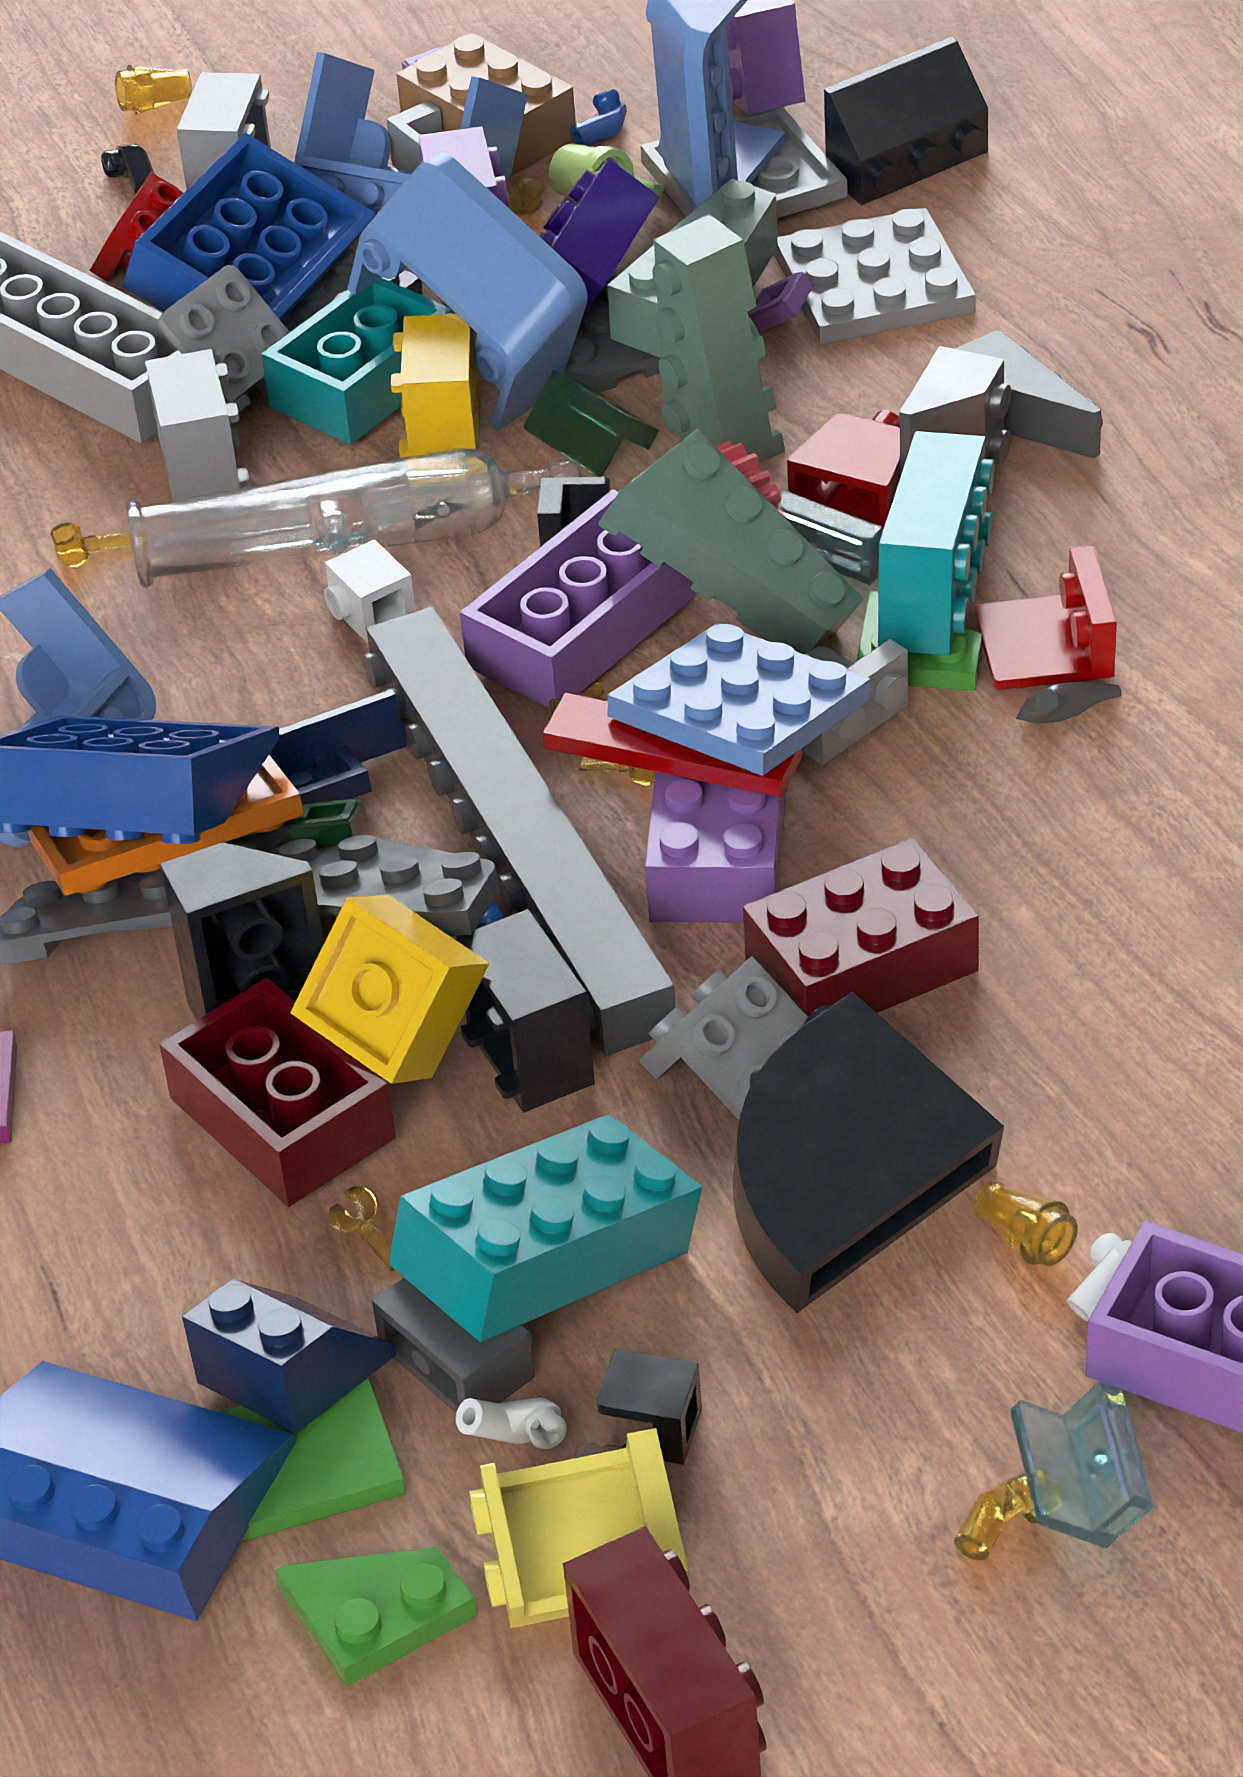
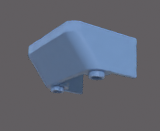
M648 0L646 18L651 23L661 131L658 150L660 156L663 157L665 167L696 208L731 178L751 183L785 142V132L733 121L726 25L748 0Z
M317 52L294 163L378 214L414 171L387 166L391 151L389 132L382 124L365 120L375 70L326 53ZM471 76L460 129L483 127L487 147L497 146L501 176L505 177L507 184L513 168L528 94L480 77Z
M437 153L414 170L361 232L347 289L355 296L381 278L392 279L407 267L477 333L474 344V364L478 373L485 380L492 382L500 389L490 422L498 431L559 389L587 304V290L577 271L460 162L447 153Z
M51 568L0 596V611L32 647L20 660L16 669L18 689L24 699L36 711L22 727L59 715L152 720L154 718L156 698L149 683ZM28 831L0 833V842L12 847H25L32 844Z

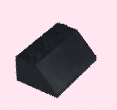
M952 36L824 89L826 156L846 177L847 194L861 205L988 152V106L958 41Z
M223 842L160 863L187 1003L195 1019H200L266 977L296 1002L324 945L313 871L309 863Z

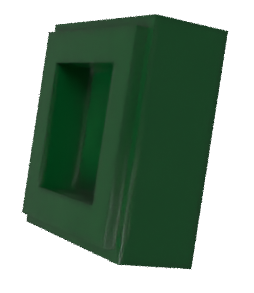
M355 798L304 804L302 806L304 815L295 818L289 831L292 841L312 839L316 842L317 847L338 845L342 840L360 834L367 821L363 800Z

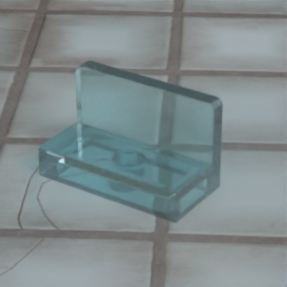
M783 490L780 493L782 502L777 504V509L786 516L788 522L839 574L871 585L879 577V542L884 530L882 527Z
M1099 1381L1063 1415L1024 1400H1020L1010 1409L1036 1520L1041 1526L1103 1548H1108L1154 1507L1122 1389Z

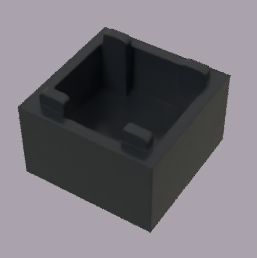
M527 909L475 929L472 935L457 936L456 941L490 963L466 1010L467 1024L461 1026V1034L469 1047H480L498 1074L495 1077V1086L504 1099L513 1097L521 1111L525 1113L594 1085L586 991L531 912Z

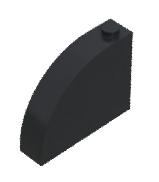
M853 991L832 1006L823 1005L817 1008L806 1019L803 1026L784 1040L766 1060L746 1095L740 1114L733 1171V1201L738 1226L755 1265L778 1295L796 1313L800 1312L997 1166L1004 1125Z

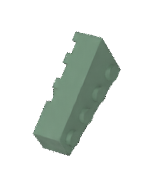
M731 178L671 231L710 214L744 240L752 286H755L778 248L776 194L755 187L749 182ZM653 245L607 285L611 339L661 358L660 333L655 320L658 313L657 286L652 275V269L655 265Z
M709 214L653 240L655 265L652 269V275L657 286L658 313L655 320L660 333L661 359L659 360V371L663 379L664 391L662 416L668 429L673 434L680 435L683 439L698 428L715 446L727 441H731L733 445L741 442L744 444L747 455L755 453L758 456L759 464L784 452L785 446L782 433L777 430L771 431L768 412L776 409L777 406L773 387L769 385L763 386L757 360L766 356L763 336L759 335L754 322L748 316V311L757 308L746 250L744 240Z
M698 428L621 488L597 524L613 536H616L620 531L642 546L643 549L639 554L658 567L665 562L693 581L690 589L707 601L711 598L718 599L737 612L736 620L764 640L771 643L787 644L794 651L802 654L811 651L817 646H821L831 638L863 601L861 595Z

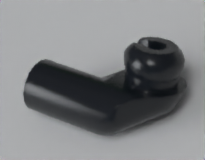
M120 144L116 146V150H106L101 155V163L105 175L109 178H114L123 174L125 178H130L135 194H137L151 172L154 173L147 152L137 144Z

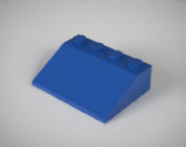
M244 133L135 241L122 287L164 312L223 267L232 265L239 269L275 315L282 321L359 239L361 232L377 213L257 139Z
M59 715L0 734V833L26 832L32 829V825L49 826V835L57 837L80 836L88 832L87 829L105 830V838L109 840L139 839L144 836V832L162 833V842L168 844L198 842L201 840L200 833L226 822L278 742L279 726Z
M42 1361L0 1396V1559L197 1621L249 1528V1521L295 1444L294 1436L291 1433Z

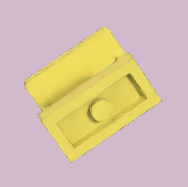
M656 1428L628 1433L626 1448L505 1473H497L495 1462L480 1465L481 1489L469 1491L470 1505L477 1536L491 1533L496 1560L483 1562L491 1607L506 1605L510 1628L569 1617L563 1563L644 1526L647 1527L662 1552L672 1549L677 1554L688 1576L689 1570Z

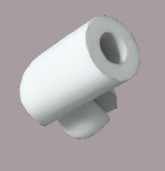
M1115 1233L1103 1234L1094 1242L1090 1250V1258L1095 1268L1066 1300L1070 1308L1087 1322L1132 1243L1130 1240L1122 1241Z
M543 1397L502 1403L468 1398L460 1404L456 1413V1425L463 1434L513 1444L531 1441L539 1449H550L557 1446L564 1439L567 1432V1424L563 1417L560 1416L561 1410L559 1406Z

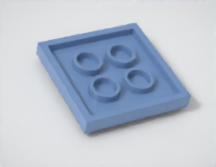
M716 623L609 693L607 716L763 776L868 702L870 697V678L848 671L837 662L821 661L796 652L787 644L771 643L746 634L735 625Z

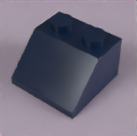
M234 1278L216 1289L210 1296L182 1316L197 1383L294 1433H298L396 1356L394 1344L295 1296Z

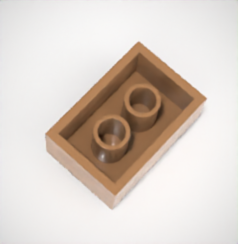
M474 33L457 38L448 46L429 56L420 58L415 64L396 73L401 112L429 100L440 108L443 132L460 130L471 76L480 77L528 94L511 176L552 154L564 145L573 142L570 134L571 126L576 124L573 87Z

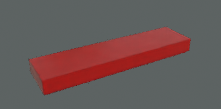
M569 693L563 695L543 731L544 749L777 797H783L802 758L801 748L761 776L607 716L608 701Z

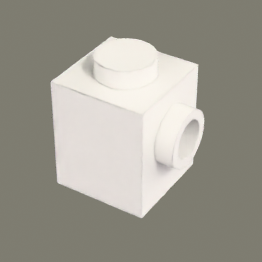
M375 539L325 562L328 587L324 589V599L329 611L337 620L344 619L367 643L366 627L416 612L411 574Z

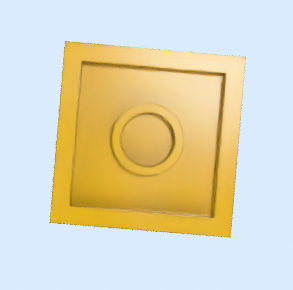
M457 314L404 316L403 332L393 334L394 351L402 352L401 373L391 375V391L393 393H402L401 412L405 418L407 439L399 441L400 458H410L411 474L478 470L480 397L477 369L474 364L472 328Z
M390 895L347 897L290 1013L391 1084L429 1079L433 1077L490 963Z

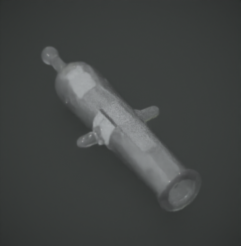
M458 447L142 507L138 500L131 499L127 502V517L139 583L142 587L148 588L153 584L154 577L343 553L374 539L382 547L472 536L494 526L503 517L506 502L518 495L539 491L541 478L581 477L578 466L569 459L557 460L547 468L528 471L505 470L500 468L492 455L482 450Z

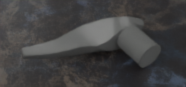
M1101 682L1057 684L1041 689L1027 698L1021 706L1016 719L1031 723L1060 722L1078 716L1096 703L1121 697V688L1119 685Z

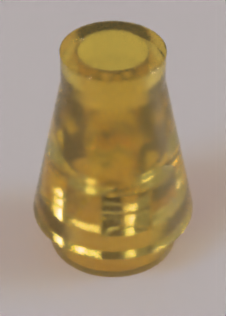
M128 65L126 70L117 71L115 76L116 96L120 109L122 111H133L135 115L181 99H189L192 94L191 78L186 68L176 70Z
M997 1180L986 1183L975 1198V1215L987 1222L1028 1264L1037 1265L1042 1263L1046 1266L1055 1265L1067 1256L1075 1243L1078 1225L1075 1218L1070 1215L1068 1207L1061 1201L1008 1187Z

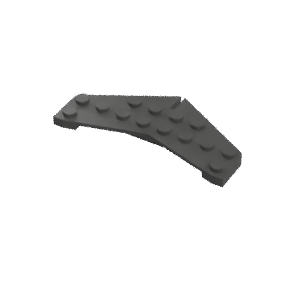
M291 825L226 842L227 844L307 861L313 871L320 918L337 917L347 897L390 895L449 936L472 935L500 891L494 863L490 860L481 859L479 854L475 852L450 853L375 838L372 835L360 834L346 838L338 845L317 847L316 842L312 839L292 841L289 831ZM161 868L148 873L135 872L109 881L98 890L87 893H73L68 896L63 894L56 881H43L28 886L22 892L23 897L19 898L7 912L0 916V964H15L48 958L61 941L65 939L113 931L172 928Z

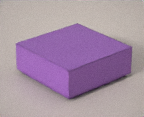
M797 272L762 289L756 299L757 308L748 312V316L754 322L759 334L796 317L814 287L804 272Z

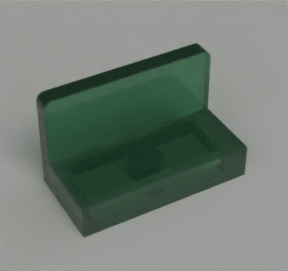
M553 370L524 423V429L597 476L604 475L623 439L649 450L659 432V429L589 385L556 370Z

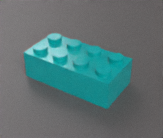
M915 431L879 542L878 647L890 639L907 649L908 652L950 656L956 633H966L969 603L974 604L977 574L982 575L985 546H990L993 528V512L986 511L987 494H992L995 462L994 459H985V436Z
M608 1114L400 1196L388 1264L474 1338L482 1342L686 1254L703 1186L633 1133L625 1124Z

